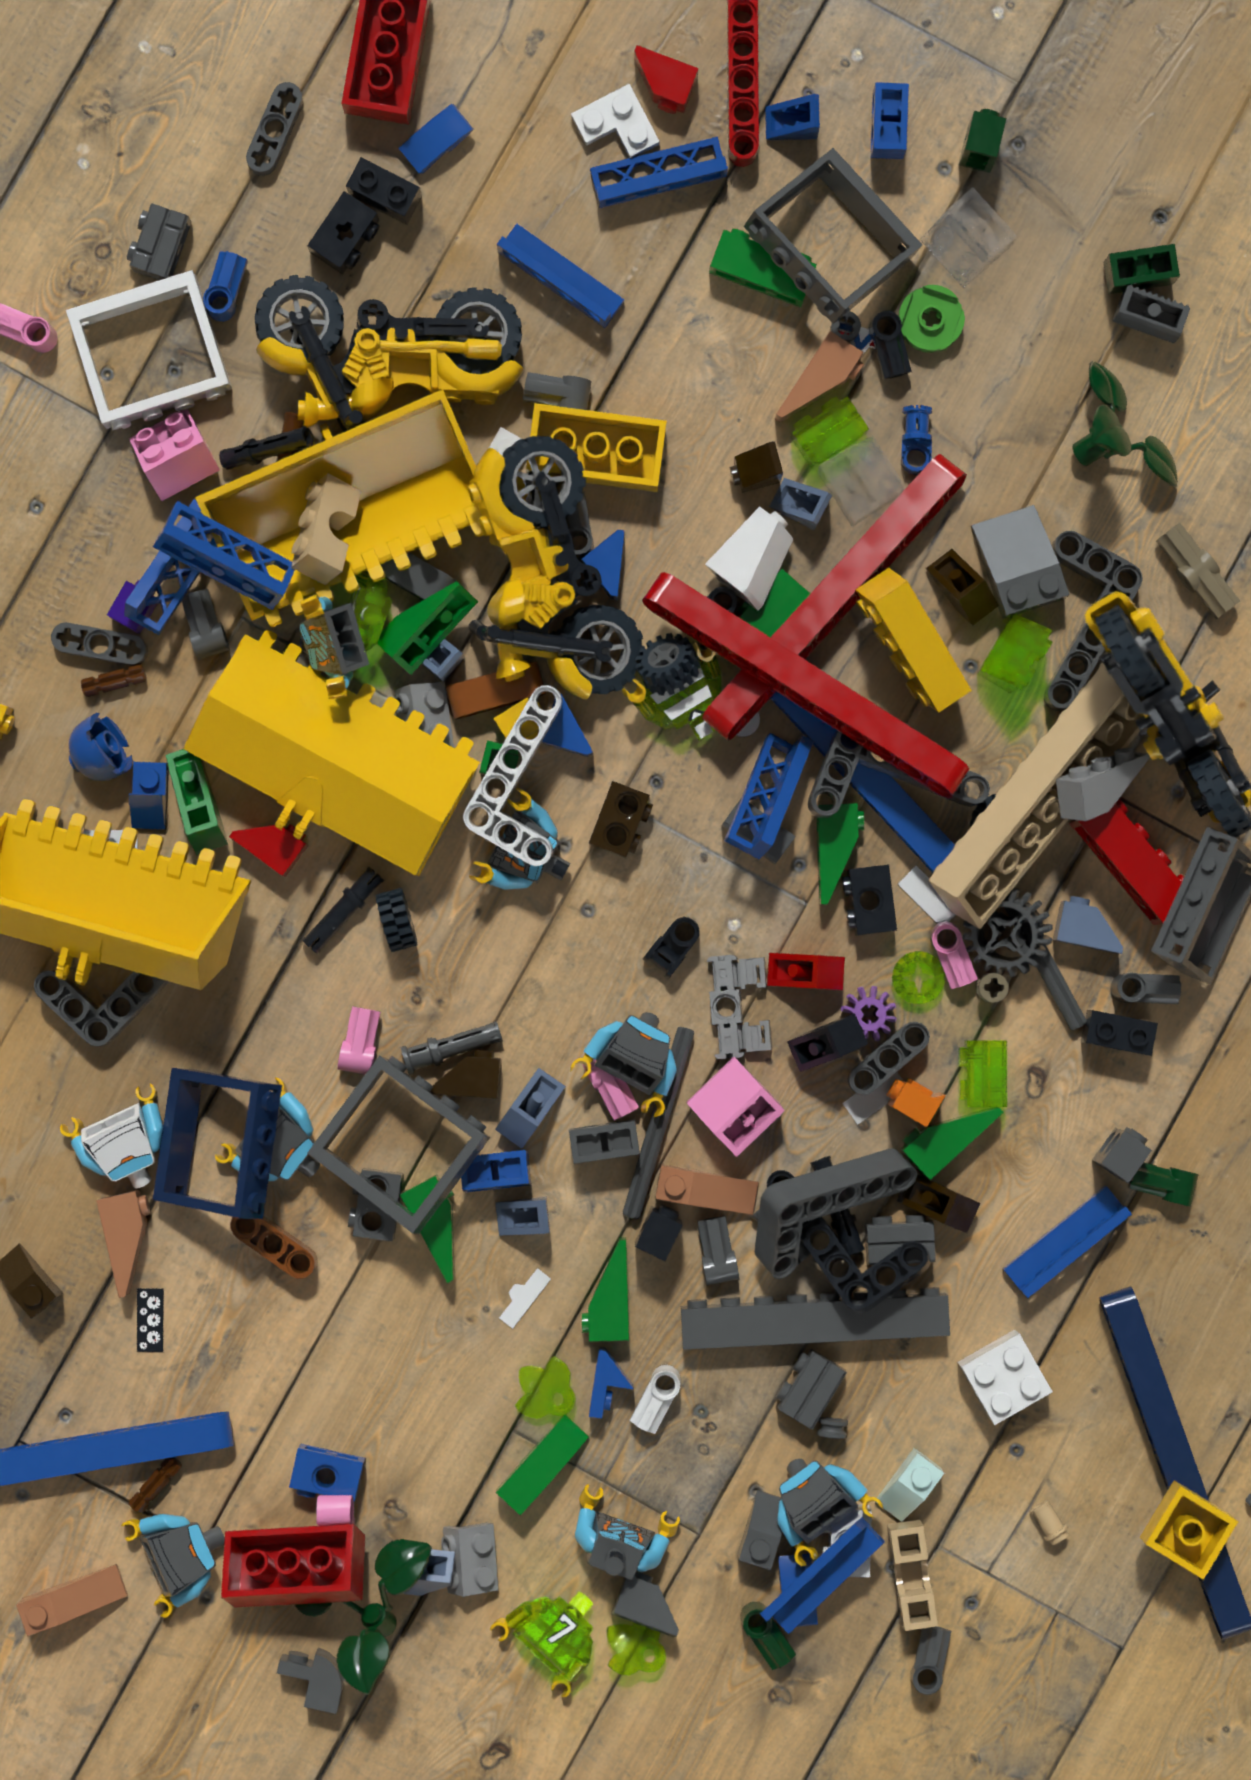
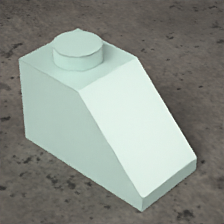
M913 1448L877 1498L883 1503L885 1510L902 1522L927 1498L944 1475V1472L940 1466Z

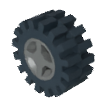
M667 633L665 639L661 635L657 636L655 643L649 640L646 643L648 648L641 647L639 650L641 656H636L635 659L637 663L635 664L636 669L645 687L653 694L657 691L658 695L664 696L665 691L669 695L675 694L674 689L679 688L681 692L685 689V683L691 685L694 682L692 676L698 677L700 662L687 637L683 638L682 634L677 633L673 637L672 633Z
M402 888L375 895L381 923L391 952L417 946L418 942Z

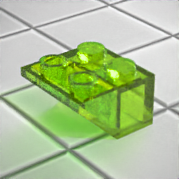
M1013 614L977 674L1010 694L1018 688L1022 690L1028 685L1036 671L1031 667L1034 661L1039 662L1041 658L1043 659L1051 647L1053 641L1048 638L1052 630Z

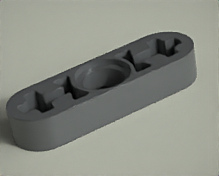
M284 82L276 86L247 151L246 160L249 168L257 175L266 176L275 170L302 109V93L299 87L293 83ZM290 91L293 92L292 95L296 102H289L287 104L285 114L290 116V118L286 119L282 114L273 112V110L276 109L278 112H281L283 101L280 96H287ZM275 120L280 121L284 125L282 135L276 138L268 136L266 134L267 124ZM263 139L266 143L277 146V148L273 149L269 146L266 155L270 162L262 163L261 167H259L254 156L262 155L265 145L260 140Z
M68 622L58 624L51 634L53 646L66 654L130 666L143 663L148 655L147 644L136 635ZM67 629H71L70 632L73 636L83 638V631L88 632L84 638V651H79L82 644L76 642H69L68 646L64 647V642L59 640L60 634H66ZM97 635H104L109 641L108 649L100 654L94 653L91 649L92 639ZM115 638H120L118 641L119 645L127 647L131 646L132 641H135L136 647L141 649L140 654H134L133 659H129V654L116 650L117 657H111L116 648Z

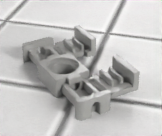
M735 955L712 956L707 959V962H712L714 991L709 992L712 1025L717 1024L720 1054H715L717 1059L743 1057L745 1052H740V1049H746V1052L772 1050L770 1020L760 1021V1025L749 1026L748 1022H744V1025H738V1023L743 1022L741 989H746L747 984H757V988L767 987L765 957L739 959V963H733V960L738 959ZM756 965H759L760 983L757 980ZM724 997L732 999L736 1006L734 1013L728 1017L722 1016L717 1010V1003ZM761 1026H764L765 1043L762 1042Z

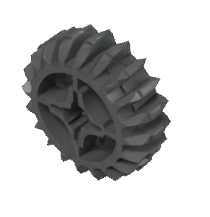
M1019 888L1012 889L1010 896L1007 895L999 907H1010L1021 913L1016 918H1009L1002 912L998 913L995 910L988 919V925L993 932L992 939L988 943L984 936V925L981 929H978L967 921L963 922L964 927L972 930L963 934L964 940L973 941V944L966 948L967 952L977 951L979 955L973 960L976 964L983 959L986 961L984 971L988 972L993 966H996V973L1003 975L1007 968L1009 976L1015 977L1018 969L1023 974H1026L1030 971L1029 964L1037 967L1041 963L1038 956L1045 957L1048 954V950L1042 945H1050L1053 939L1050 936L1044 935V933L1051 931L1053 926L1052 924H1043L1042 921L1049 917V913L1047 911L1041 914L1038 913L1037 909L1041 907L1042 902L1038 900L1031 905L1029 903L1032 896L1031 893H1025L1020 899ZM1027 921L1032 929L1030 947L1026 944L1028 940L1023 935V926ZM1017 922L1018 924L1012 929L1013 932L1010 936L998 942L1005 928L1011 927ZM1005 946L1013 952L1017 951L1021 956L1006 957L996 953L995 950L998 947Z

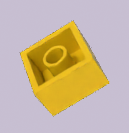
M1174 1480L1140 1535V1539L1152 1549L1204 1580L1239 1521L1231 1514Z

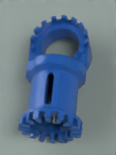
M913 405L902 409V413L906 415V431L902 435L901 464L909 474L918 475L932 458V435L929 434V415L932 414V407L921 405L918 408V405H916V408H914ZM916 419H918V430L916 429ZM913 450L921 451L926 459L924 465L921 467L909 465L907 462L909 452Z

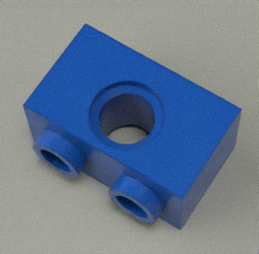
M300 1444L297 1449L289 1488L296 1489V1494L309 1498H315L316 1494L352 1495L355 1502L366 1458ZM322 1468L331 1469L335 1473V1481L331 1484L321 1482L318 1477V1471Z

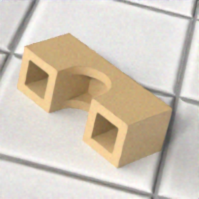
M329 473L319 481H313L305 494V499L308 500L306 509L301 514L298 525L301 527L299 537L295 540L292 547L294 557L291 568L324 585L343 571L349 544L336 538L330 527L339 531L355 518L361 490Z
M920 1519L887 1524L902 1626L905 1631L937 1627L934 1594L928 1572V1553L924 1526Z

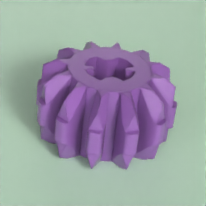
M875 986L870 988L869 997H866L863 987H858L857 992L860 999L857 1000L852 994H848L846 996L847 1000L854 1005L852 1008L841 1006L840 1010L851 1013V1015L856 1014L866 1040L868 1038V1031H871L873 1040L879 1041L880 1035L877 1029L880 1028L885 1034H889L891 1030L884 1024L885 1020L889 1022H896L897 1020L895 1016L886 1015V1011L894 1010L896 1004L889 1003L885 1006L883 1005V1002L889 997L887 992L882 993L878 999H875L877 994V987ZM865 1005L866 1008H870L872 1005L876 1009L873 1013L876 1019L872 1023L871 1020H867V1023L861 1020L864 1015L861 1009Z

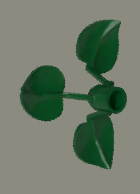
M1091 361L1089 363L1091 387L1096 396L1106 405H1100L1096 409L1092 428L1089 429L1090 433L1072 445L1077 460L1082 465L1088 466L1102 456L1105 459L1113 455L1124 457L1133 450H1141L1144 452V460L1149 468L1173 488L1178 487L1174 459L1162 441L1154 436H1148L1145 438V443L1131 444L1128 434L1115 414L1116 409L1123 412L1127 408L1124 388L1110 370L1099 363Z
M399 1539L389 1542L378 1553L375 1561V1572L382 1578L378 1582V1588L383 1605L372 1603L362 1608L352 1601L342 1602L361 1614L362 1624L367 1629L360 1631V1637L348 1636L341 1642L337 1652V1666L343 1678L352 1687L364 1694H371L375 1682L388 1663L390 1646L385 1637L391 1635L397 1625L395 1615L390 1612L393 1606L389 1604L386 1590L396 1596L407 1592L416 1584L430 1558L432 1546L428 1543ZM332 1602L294 1605L302 1614L316 1617L327 1612Z

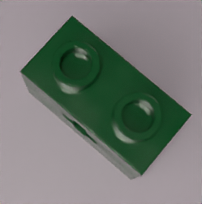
M981 109L980 112L974 110L967 127L958 165L990 173L998 156L1007 118L999 117L1000 113L991 109Z
M1175 244L1110 253L1103 262L1108 294L1124 292L1127 286L1131 284L1133 288L1139 287L1140 290L1173 285L1180 277Z

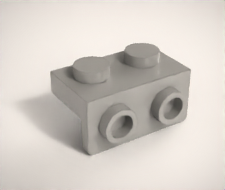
M445 682L411 684L395 690V699L400 702L399 708L396 711L400 719L407 721L413 710L421 712L425 718L419 729L431 735L437 724H443L449 728V732L443 742L454 747Z
M486 1522L463 1527H443L442 1550L453 1551L456 1554L451 1586L447 1587L448 1593L465 1597L498 1591L493 1523Z

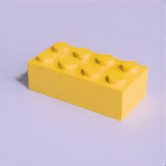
M534 404L530 437L547 436L566 443L567 447L572 448L576 452L578 461L582 462L584 467L582 473L583 478H586V483L658 492L667 421ZM535 456L539 472H541L549 458ZM528 460L526 463V473L532 471ZM555 462L548 472L550 477L562 476Z
M887 568L855 589L860 597L857 605L867 619L871 618L877 626L873 629L876 637L883 646L887 645L893 653L889 658L899 673L903 672L909 680L905 685L915 700L919 699L924 707L930 705L939 713L972 691L906 579L890 568Z

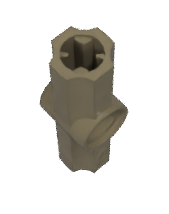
M1178 523L1156 540L1177 568L1176 573L1182 583L1192 593L1196 592L1203 604L1206 605L1216 619L1240 602L1239 598L1219 574L1220 568L1207 551L1201 550L1181 523Z

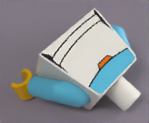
M151 1083L152 1093L148 1098L141 1097L139 1086L136 1088L137 1098L144 1103L142 1109L140 1104L137 1103L85 1128L80 1119L71 1117L75 1123V1130L72 1133L69 1132L65 1124H61L60 1132L64 1136L72 1138L70 1144L84 1167L99 1175H107L111 1181H118L128 1176L133 1187L136 1189L147 1185L152 1178L146 1167L155 1163V1153L160 1149L163 1131L158 1104L154 1103L157 1097V1090Z

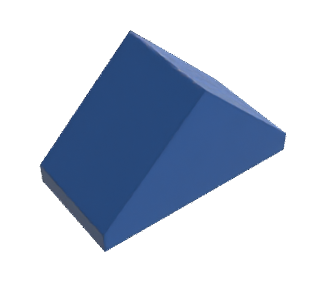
M811 94L765 107L767 140L817 139L820 128L818 94Z
M625 530L615 531L581 559L583 564L591 565L599 571L602 589L614 600H618Z
M562 696L563 703L561 709L543 738L542 743L589 757L593 754V751ZM555 697V700H554V703H553L552 708L555 706L556 697Z

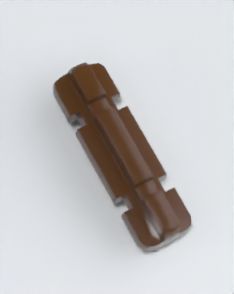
M138 664L128 667L129 670L126 671L123 668L100 674L96 679L95 677L82 679V692L84 696L91 697L98 695L99 691L106 693L128 687L129 683L134 685L146 681L144 667Z
M176 1457L165 1458L160 1464L161 1468H157L139 1489L140 1493L136 1492L130 1499L128 1504L135 1512L143 1513L151 1504L149 1501H153L169 1483L170 1477H174L181 1469L182 1464Z

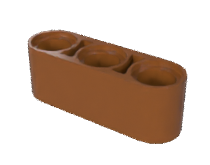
M538 662L529 663L531 667L524 670L525 676L510 682H506L505 677L496 679V672L445 687L454 720L516 704L527 697L529 699L537 688L544 686ZM546 691L541 693L539 697L545 695Z
M263 1216V1219H254L255 1229L251 1233L243 1232L239 1227L240 1218L232 1217L230 1222L232 1234L296 1279H303L316 1269L318 1259L316 1253L267 1217ZM273 1234L281 1238L283 1245L279 1252H272L267 1248L266 1238L268 1235ZM294 1255H306L310 1261L309 1269L306 1271L297 1270L293 1265Z

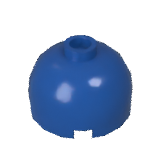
M95 713L78 724L70 734L68 744L69 762L75 771L81 772L92 780L109 781L131 769L132 755L126 758L123 747L129 745L120 728L109 717L106 716L100 719L98 717L100 713Z

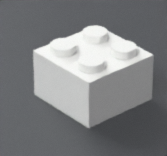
M1016 1330L1009 1332L958 1362L994 1425L1053 1392L1021 1335Z

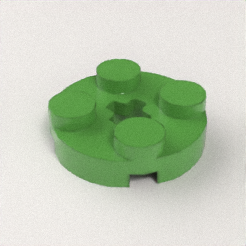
M926 285L916 289L914 292L912 291L902 302L898 313L902 322L901 332L903 339L916 350L927 353L945 351L958 339L965 322V314L957 296L951 290L940 285ZM931 310L937 312L936 318L940 320V324H933L932 327L926 326V321L922 319V315H928Z

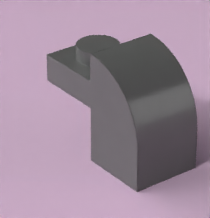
M321 1648L317 1649L314 1660L308 1659L309 1655L298 1651H289L288 1655L282 1654L277 1674L309 1680L304 1707L337 1714L344 1687V1678L338 1669L336 1658L330 1652Z

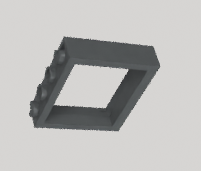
M834 148L754 210L743 226L748 231L750 237L766 250L773 262L789 275L796 287L804 292L813 301L819 312L826 316L833 324L908 263L923 245ZM819 178L894 257L892 261L845 300L769 219Z
M1206 828L1151 950L1180 973L1209 985L1213 981L1251 896V876L1245 874L1248 868L1247 863L1251 864V851L1239 839L1212 828ZM1176 945L1184 947L1180 955L1174 951ZM1204 965L1211 968L1208 975L1202 971Z
M379 1055L307 1153L412 1234L419 1235L491 1137L483 1132L486 1126L472 1115L466 1119L457 1111L460 1106L445 1095L442 1099H439L431 1093L434 1086L418 1075L414 1080L406 1074L405 1070L408 1067L393 1056L388 1060ZM384 1072L471 1137L415 1214L328 1149Z

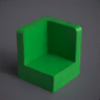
M487 740L479 771L480 775L485 776L503 744ZM511 749L505 754L504 762L509 768H517L520 752Z

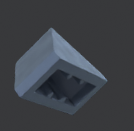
M784 478L769 507L815 531L830 502L832 494Z
M444 639L423 661L422 665L439 680L445 682L465 657L460 650Z
M547 1196L495 1203L499 1236L550 1233Z

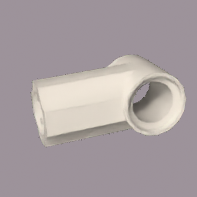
M661 1365L654 1370L651 1380L630 1418V1421L646 1432L656 1433L674 1397L680 1390L681 1378L677 1369L670 1365ZM662 1375H667L673 1378L675 1385L669 1390H663L658 1387L656 1380Z

